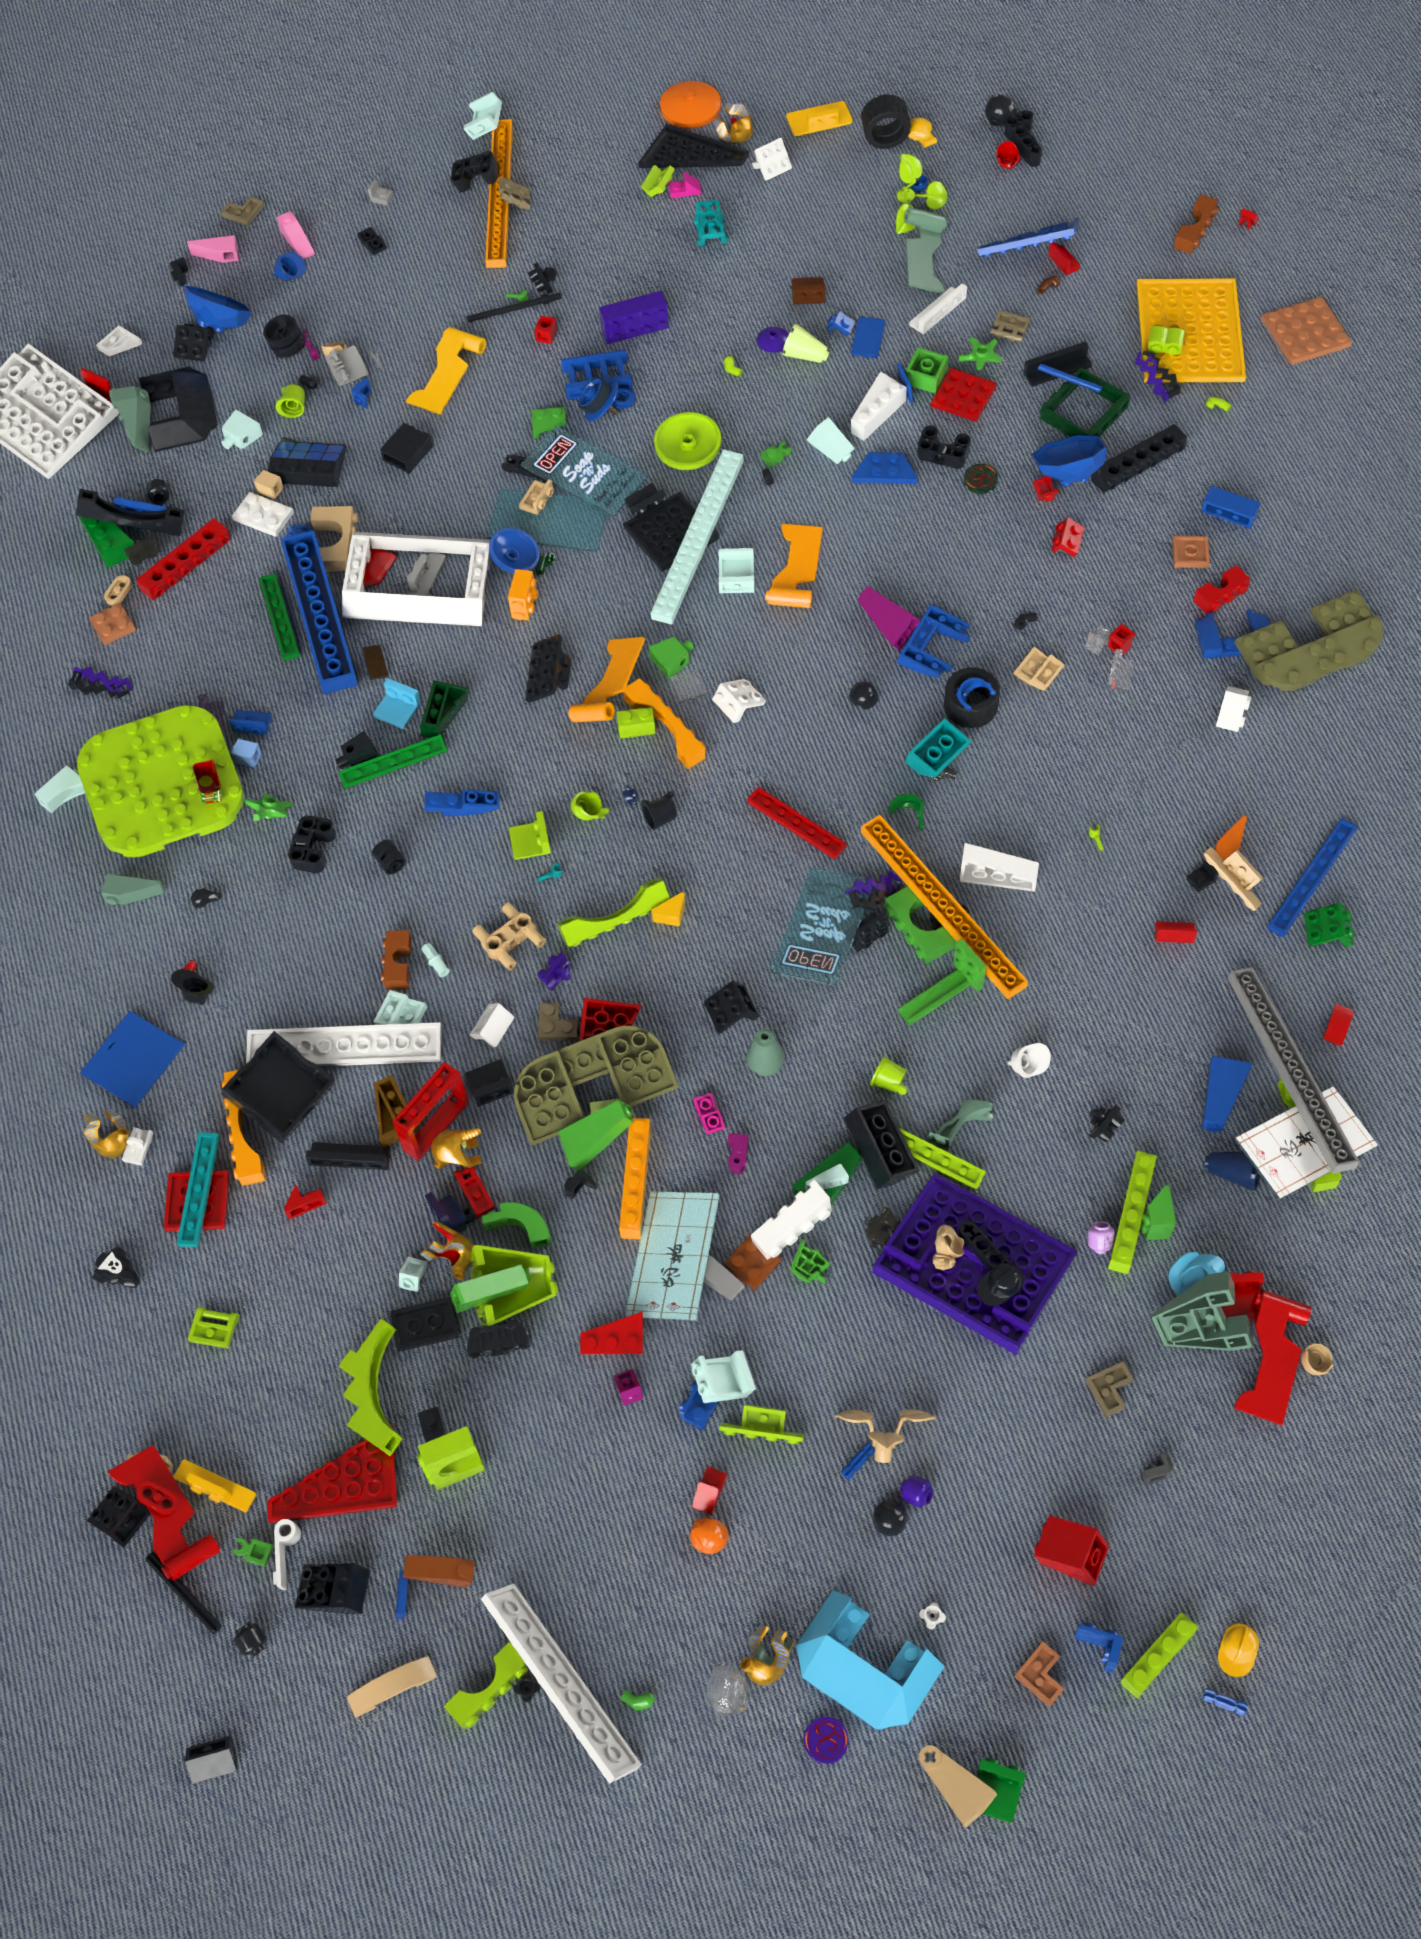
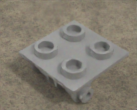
M355 345L338 352L332 350L330 355L325 357L339 387L369 375Z

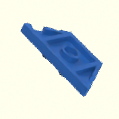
M868 452L852 475V482L917 484L918 481L917 475L904 454L895 452Z

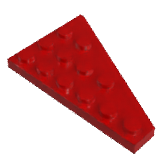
M368 1440L359 1442L337 1459L327 1462L324 1467L308 1474L302 1481L292 1487L289 1486L281 1494L267 1500L268 1522L278 1523L283 1519L294 1521L398 1507L395 1451L389 1456Z

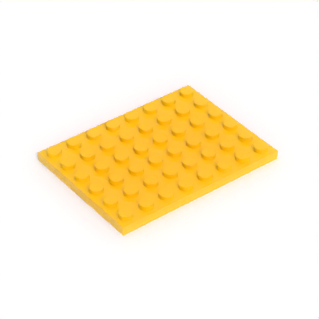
M1235 278L1137 279L1136 288L1142 361H1147L1149 358L1143 355V351L1151 352L1148 350V343L1152 326H1163L1168 329L1179 328L1185 330L1181 354L1156 353L1155 357L1160 358L1158 367L1169 369L1168 374H1176L1177 382H1245L1246 372ZM1148 362V366H1153V362ZM1143 372L1144 382H1147L1150 375L1149 372ZM1156 373L1155 379H1161L1163 373ZM1162 379L1163 382H1170V381H1171V380H1164V379Z

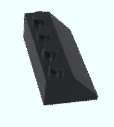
M886 1100L857 1107L843 1118L877 1190L894 1185L920 1171Z

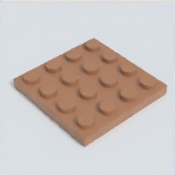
M1322 296L1262 314L1261 320L1290 365L1351 347L1352 341Z

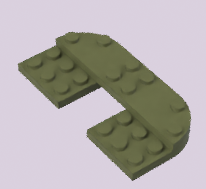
M1356 589L1311 608L1310 612L1325 637L1298 647L1281 620L1241 636L1234 643L1250 670L1260 682L1268 687L1270 685L1277 687L1279 691H1294L1315 683L1321 677L1343 668L1349 669L1368 660L1382 640L1383 627L1379 616L1372 614Z
M619 1026L538 1057L527 1064L517 1078L514 1088V1100L531 1146L558 1136V1131L584 1118L573 1086L610 1073L620 1101L630 1105V1107L679 1088L660 1041L653 1034L640 1027Z

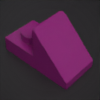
M633 1369L613 1376L623 1405L643 1399L642 1390Z

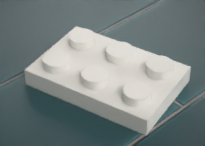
M249 492L232 515V518L236 522L277 537L294 511L291 507Z

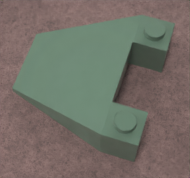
M1229 1271L1206 1275L1151 1316L1164 1346L1229 1351L1253 1348V1328L1248 1316L1241 1315L1226 1318L1221 1307L1235 1304V1285Z

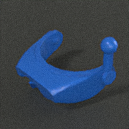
M970 677L961 684L960 688H957L955 695L967 711L972 708L965 702L966 697L973 689L986 687L990 690L992 696L996 694V691L988 681L985 682L983 679Z

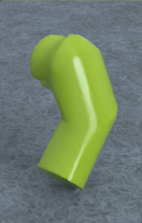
M1209 397L1205 403L1210 409H1213L1214 405L1226 412L1232 407L1230 403L1217 397Z

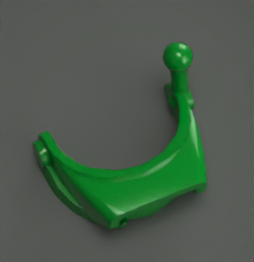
M904 793L896 796L891 801L888 808L890 814L901 808L916 809L918 811L917 819H919L918 829L922 830L924 828L922 822L924 800H920L916 795Z

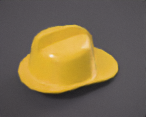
M1233 1624L1227 1628L1223 1635L1218 1652V1662L1221 1669L1229 1676H1245L1254 1665L1259 1648V1639L1252 1628L1245 1624Z

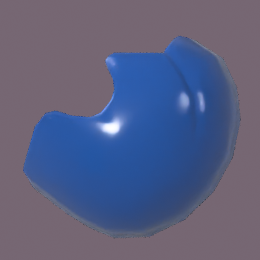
M924 175L915 178L916 183L908 189H912L914 192L925 190L928 186V178Z

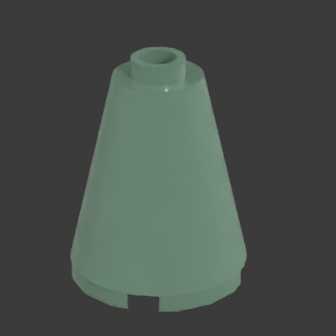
M762 1029L756 1033L746 1053V1062L749 1069L760 1076L776 1074L785 1063L784 1050L773 1032L768 1029Z

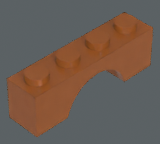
M1200 194L1194 204L1192 214L1197 223L1181 226L1175 237V249L1192 254L1194 249L1199 247L1201 238H1204L1207 227L1210 228L1213 216L1216 217L1218 214L1217 199Z

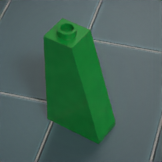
M846 1143L792 1185V1193L795 1196L800 1191L805 1193L806 1181L838 1164L843 1166L850 1180L861 1165L859 1150L855 1146L852 1147L849 1143ZM846 1184L824 1189L825 1193L830 1197L831 1205Z

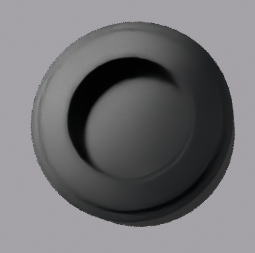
M769 468L763 469L762 475L766 485L774 484Z

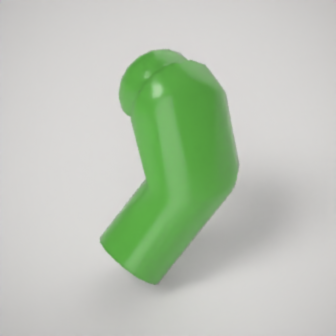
M628 1690L620 1698L635 1711L648 1709L655 1701V1697L651 1692H646L636 1697Z

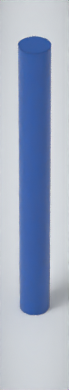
M1040 363L1038 370L1098 393L1102 390L1100 385Z

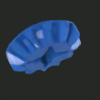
M618 388V393L612 406L619 408V410L622 408L628 409L629 406L632 407L633 402H635L634 392L628 388Z

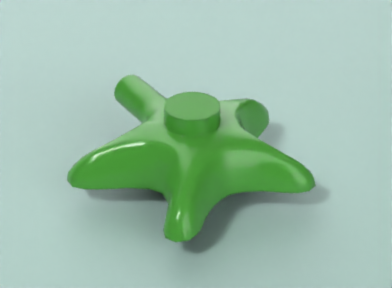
M970 337L969 342L973 348L972 352L958 355L959 362H976L977 370H982L984 364L989 362H1002V358L993 351L997 344L996 339L983 345L975 338Z
M263 793V800H244L249 807L258 811L253 815L256 821L263 817L266 819L274 817L284 818L288 815L285 809L293 805V802L278 801L267 793Z

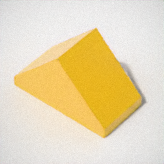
M681 892L652 909L651 916L653 922L680 927L686 904L685 894Z

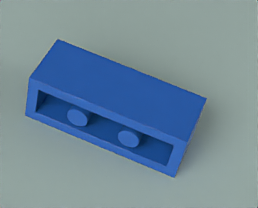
M1211 486L1204 500L1202 512L1251 529L1258 515L1261 503Z

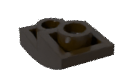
M381 646L363 647L370 680L387 678L388 673Z

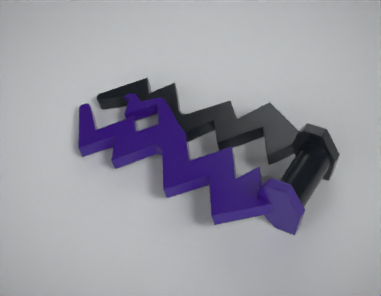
M1143 351V355L1149 358L1147 361L1140 360L1141 352H1139L1135 364L1142 366L1140 371L1150 373L1147 383L1155 385L1152 394L1162 396L1164 402L1180 394L1181 387L1177 384L1176 374H1168L1169 369L1158 367L1160 358L1155 357L1156 353ZM1148 362H1153V366H1148ZM1156 373H1163L1161 379H1155ZM1162 379L1171 380L1168 387L1174 388L1166 392V387H1161Z
M74 667L71 680L69 679L68 683L71 689H78L85 695L91 691L96 695L106 690L110 698L116 695L118 699L129 694V690L120 692L121 686L126 684L131 691L133 690L128 678L119 681V677L116 676L111 680H107L104 671L94 675L92 667L83 670ZM83 675L84 680L89 677L92 684L85 687L83 681L79 684L77 683L79 677ZM101 680L102 685L97 688L95 682ZM116 685L117 688L112 690L111 687Z
M889 871L887 877L881 874L879 883L870 876L867 877L865 884L857 878L852 889L845 892V894H849L853 904L851 909L862 907L874 910L875 903L881 904L883 895L889 897L901 890L902 884H898L897 888L891 885L892 879L898 882L902 881V879L892 871ZM885 886H891L890 890H887ZM871 887L877 890V896L874 893L870 894ZM862 891L867 895L870 894L869 901L862 897L860 903L856 892L860 895Z

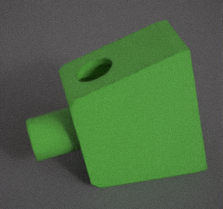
M671 637L650 646L649 656L669 680L689 664L688 652L693 650L694 647L690 640L681 644L676 637Z

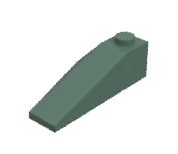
M136 386L111 389L109 391L111 403L115 409H118L120 413L118 417L120 421L125 423L127 427L125 431L133 447L147 453L149 451L148 426H150L151 409L148 392Z

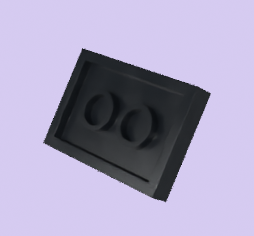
M451 1297L390 1311L392 1325L396 1329L394 1336L398 1352L459 1338Z

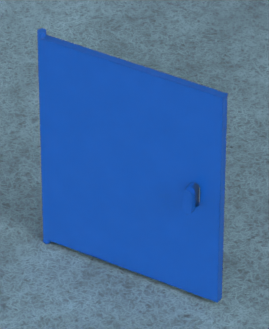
M129 1011L81 1070L80 1074L130 1104L132 1109H135L186 1043L180 1042Z

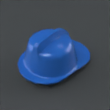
M288 252L277 258L274 264L275 273L273 275L278 276L283 281L295 279L305 273L306 264L300 255Z

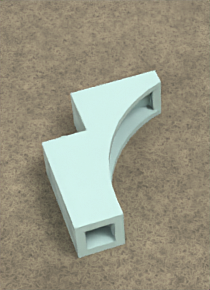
M66 765L35 793L39 804L53 813L63 803L84 794L85 791L78 771L75 768L72 770Z

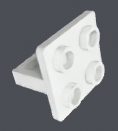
M778 138L754 150L757 161L753 162L752 165L754 169H761L764 180H769L792 168L782 138Z

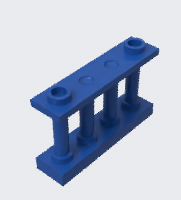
M626 350L561 359L563 373H568L570 383L565 384L567 400L579 399L584 388L593 380L591 369L601 368L602 378L606 383L614 381L618 384V388H628L633 391L631 374L625 375L623 364H628ZM617 365L619 376L609 377L607 367ZM584 370L586 381L576 382L575 371Z

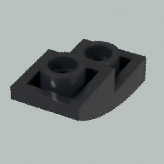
M371 227L357 233L358 239L372 255L387 249L380 236H377Z

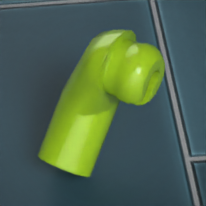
M732 356L725 357L723 362L725 371L740 377L742 369L735 367V359Z

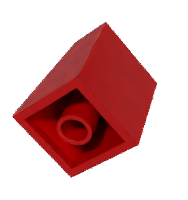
M1049 1515L1047 1522L1043 1524L1040 1541L1035 1545L1034 1556L1042 1565L1095 1586L1110 1546L1097 1528Z

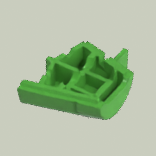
M802 1239L790 1269L796 1277L806 1283L817 1279L825 1285L826 1278L820 1274L829 1268L830 1264L822 1257L819 1249L816 1251L805 1247L806 1241Z

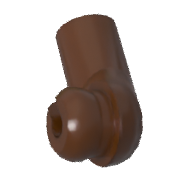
M1052 276L1043 280L1037 288L1038 293L1044 294L1051 284L1053 287H1057L1060 284L1058 277Z

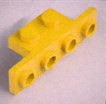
M185 1459L182 1460L173 1476L175 1480L190 1486V1490L200 1495L203 1492L209 1495L208 1498L216 1503L222 1501L245 1513L248 1512L256 1497L255 1492Z

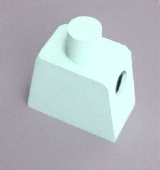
M235 410L222 427L225 439L221 443L226 449L233 445L244 449L263 435L260 423Z

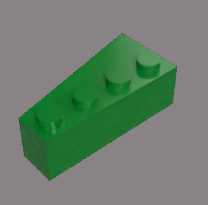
M78 516L107 568L138 555L133 540L114 523Z

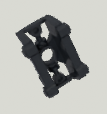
M511 1320L508 1324L481 1329L479 1327L471 1328L467 1352L470 1358L476 1359L480 1355L489 1357V1355L499 1356L508 1354L510 1351L515 1352L518 1348L522 1350L528 1349L531 1345L530 1339L521 1323L517 1320Z

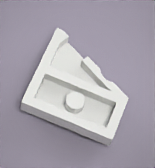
M117 326L96 346L99 351L110 357L141 345L142 340L121 326Z

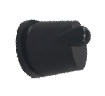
M672 791L657 800L650 802L647 800L641 801L643 815L652 830L676 819V811L670 800L674 796Z

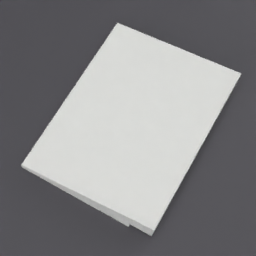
M27 344L19 354L14 352L0 368V444L47 479H50L119 414L118 409H115L112 403L30 344Z

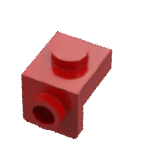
M1048 476L1032 482L1039 502L1043 500L1046 502L1052 501L1059 493L1058 489H1054L1051 478Z

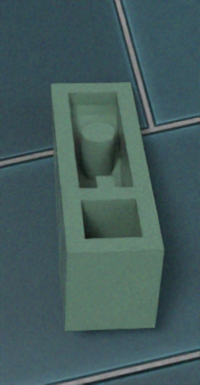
M107 874L101 891L105 902L111 905H124L165 893L161 881Z

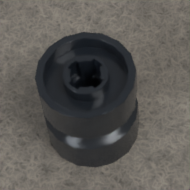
M390 839L379 842L372 850V855L388 875L397 873L406 864V859Z

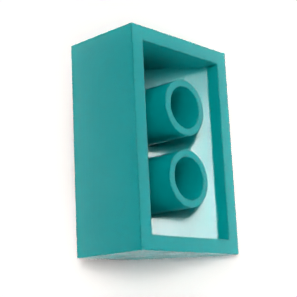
M944 718L908 753L905 763L920 775L936 778L972 741Z

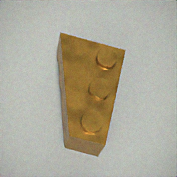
M392 1075L374 1083L379 1140L383 1149L400 1141L392 1121L407 1105ZM402 1119L399 1123L405 1124L406 1121ZM418 1127L413 1130L414 1134L419 1132Z

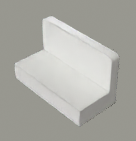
M499 1003L488 1004L471 1031L470 1036L474 1039H484L492 1047H497L513 1021L514 1016Z

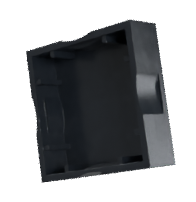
M273 1031L256 1050L251 1060L241 1067L222 1088L221 1095L283 1144L333 1087L335 1079L314 1062L304 1058L293 1045Z

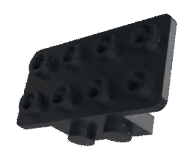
M559 634L536 642L532 646L525 697L528 703L553 695L556 691V685L561 690L568 688L571 658L561 651L562 637Z

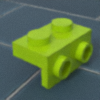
M654 165L640 187L650 197L658 193L661 194L666 189L665 185L673 178L672 174L675 169L670 165L661 171Z

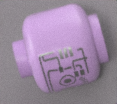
M1099 1221L1089 1227L1088 1246L1096 1253L1104 1254L1114 1247L1115 1230L1109 1223Z

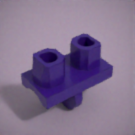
M562 952L558 956L551 955L548 959L550 967L547 970L541 969L537 974L540 981L545 983L551 991L554 990L562 979L568 981L571 978L568 971L571 969L572 964L566 959L565 953Z

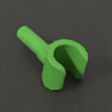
M522 290L519 294L506 293V297L516 298L520 302H524L529 298V296H526L528 293L526 290Z

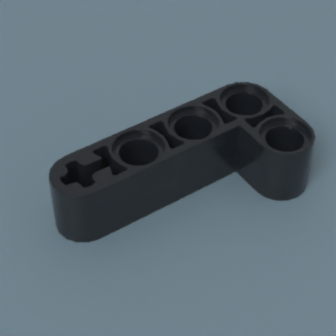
M1029 110L1015 113L1010 121H1005L1004 133L1017 146L1025 162L1031 167H1037L1041 164L1042 148L1029 132L1032 129L1033 113Z

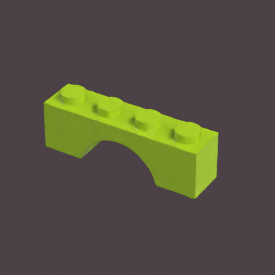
M1181 1612L1123 1677L1121 1684L1138 1699L1171 1659L1193 1637L1199 1627Z
M510 1642L493 1657L496 1673L493 1682L488 1688L479 1693H466L459 1690L443 1706L463 1730L467 1727H473L479 1720L478 1716L483 1711H489L496 1703L494 1700L500 1694L502 1696L511 1689V1684L517 1678L521 1679L528 1672V1666Z

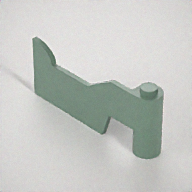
M908 207L904 215V223L919 227V238L905 240L908 286L943 294L945 290L942 283L933 276L932 255L941 245V232L945 230L947 220L945 216Z

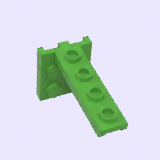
M963 939L957 941L955 946L953 965L957 970L899 1008L898 1013L909 1026L969 986H972L977 992L983 989L986 965Z

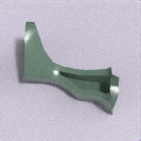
M964 1100L958 1114L952 1120L942 1124L936 1133L929 1132L927 1142L948 1152L957 1132L966 1121H993L994 1115L988 1112L992 1110L993 1103L982 1100Z

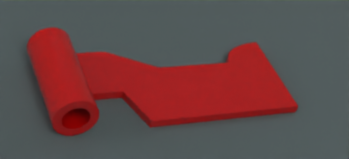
M1262 1289L1260 1292H1256L1253 1299L1255 1309L1258 1310L1255 1329L1262 1350V1357L1254 1389L1242 1393L1236 1400L1233 1409L1282 1426L1302 1350L1286 1338L1284 1332L1287 1320L1305 1326L1310 1318L1311 1306Z
M154 1445L108 1471L110 1477L121 1485H134L137 1490L141 1483L151 1481L172 1492L177 1497L178 1505L172 1514L162 1515L147 1507L153 1517V1549L164 1566L162 1571L167 1579L172 1578L175 1581L220 1553V1548L210 1533L190 1546L186 1542L180 1530L195 1512ZM144 1491L143 1495L145 1497H150L151 1492ZM164 1501L162 1505L163 1507L168 1508L170 1506V1503L168 1501Z

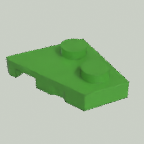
M565 407L531 410L534 439L539 438V434L545 431L549 433L556 427L566 424Z

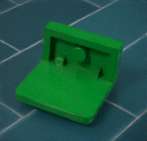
M1341 902L1307 911L1304 914L1307 942L1311 947L1338 939L1345 947L1353 945L1352 938L1355 937V934L1350 924L1352 914Z
M992 1758L981 1759L976 1777L997 1793V1796L984 1811L983 1815L1011 1823L1014 1820L1026 1773L1021 1772L1022 1769L1017 1766L1008 1765V1768L1001 1766L998 1760Z

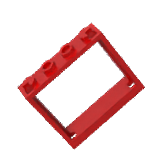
M445 1062L392 1121L403 1151L417 1161H420L431 1148L433 1139L441 1132L446 1131L469 1104L460 1072ZM450 1089V1096L419 1132L414 1135L413 1130ZM454 1096L457 1098L455 1103L451 1101ZM402 1119L406 1121L405 1124H401L399 1122Z

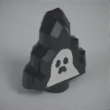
M119 1246L112 1249L109 1253L103 1252L95 1262L97 1268L94 1271L93 1280L101 1284L104 1282L111 1285L120 1283L125 1287L136 1288L140 1284L137 1273L131 1269V1262L126 1258L127 1253Z

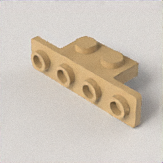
M1210 847L1203 854L1206 861L1214 866L1219 876L1231 885L1233 892L1241 896L1248 908H1251L1253 911L1258 909L1262 903L1250 889L1260 882L1263 877L1239 850H1236L1226 860H1223Z

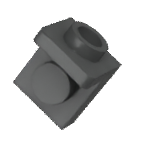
M1164 1452L1158 1456L1160 1466L1153 1464L1145 1468L1146 1470H1144L1142 1475L1144 1485L1170 1477L1173 1465L1170 1458H1166Z

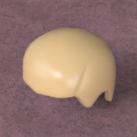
M327 342L326 346L321 344V348L326 357L330 355L332 350L338 352L346 349L347 345L343 342H333L331 344Z
M1313 1343L1303 1350L1301 1364L1311 1375H1324L1333 1367L1332 1354L1326 1346Z

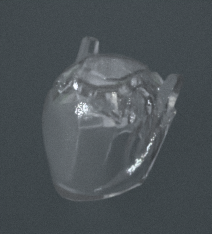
M724 1664L714 1665L706 1688L707 1700L710 1706L718 1712L719 1719H725V1715L747 1711L748 1681L742 1677L741 1672Z

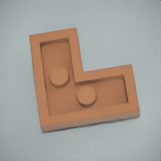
M1042 1642L1014 1677L1050 1708L1064 1691V1688L1047 1674L1059 1660L1060 1655L1045 1642Z

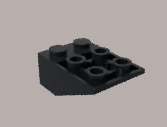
M355 1563L304 1564L295 1608L339 1614H362L370 1570Z

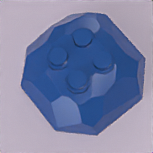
M183 286L187 305L195 315L199 326L208 328V326L214 327L215 331L223 333L226 329L245 325L251 316V311L247 305L230 297L199 287Z
M1076 435L1044 444L1033 452L1031 456L1044 475L1059 480L1060 484L1066 487L1074 482L1089 480L1090 475L1104 464L1107 450L1098 436Z

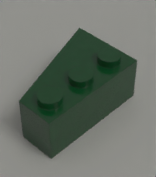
M433 680L421 722L420 736L432 738L440 734L442 735L467 702L469 688Z

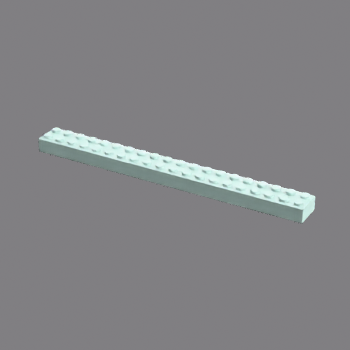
M723 449L651 611L652 620L673 624L743 464V454Z

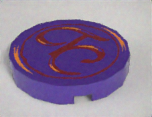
M828 1716L819 1717L812 1721L806 1728L803 1738L804 1748L808 1756L821 1764H834L839 1761L846 1753L849 1743L848 1733L843 1724L837 1719Z

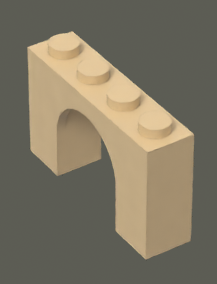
M353 506L312 507L310 521L314 531H336L342 534L341 539L335 545L319 547L325 571H346L351 538L356 533L355 523H358L357 513H354Z

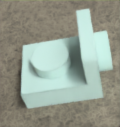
M408 1257L399 1271V1287L418 1292L420 1289V1279L427 1269V1261Z

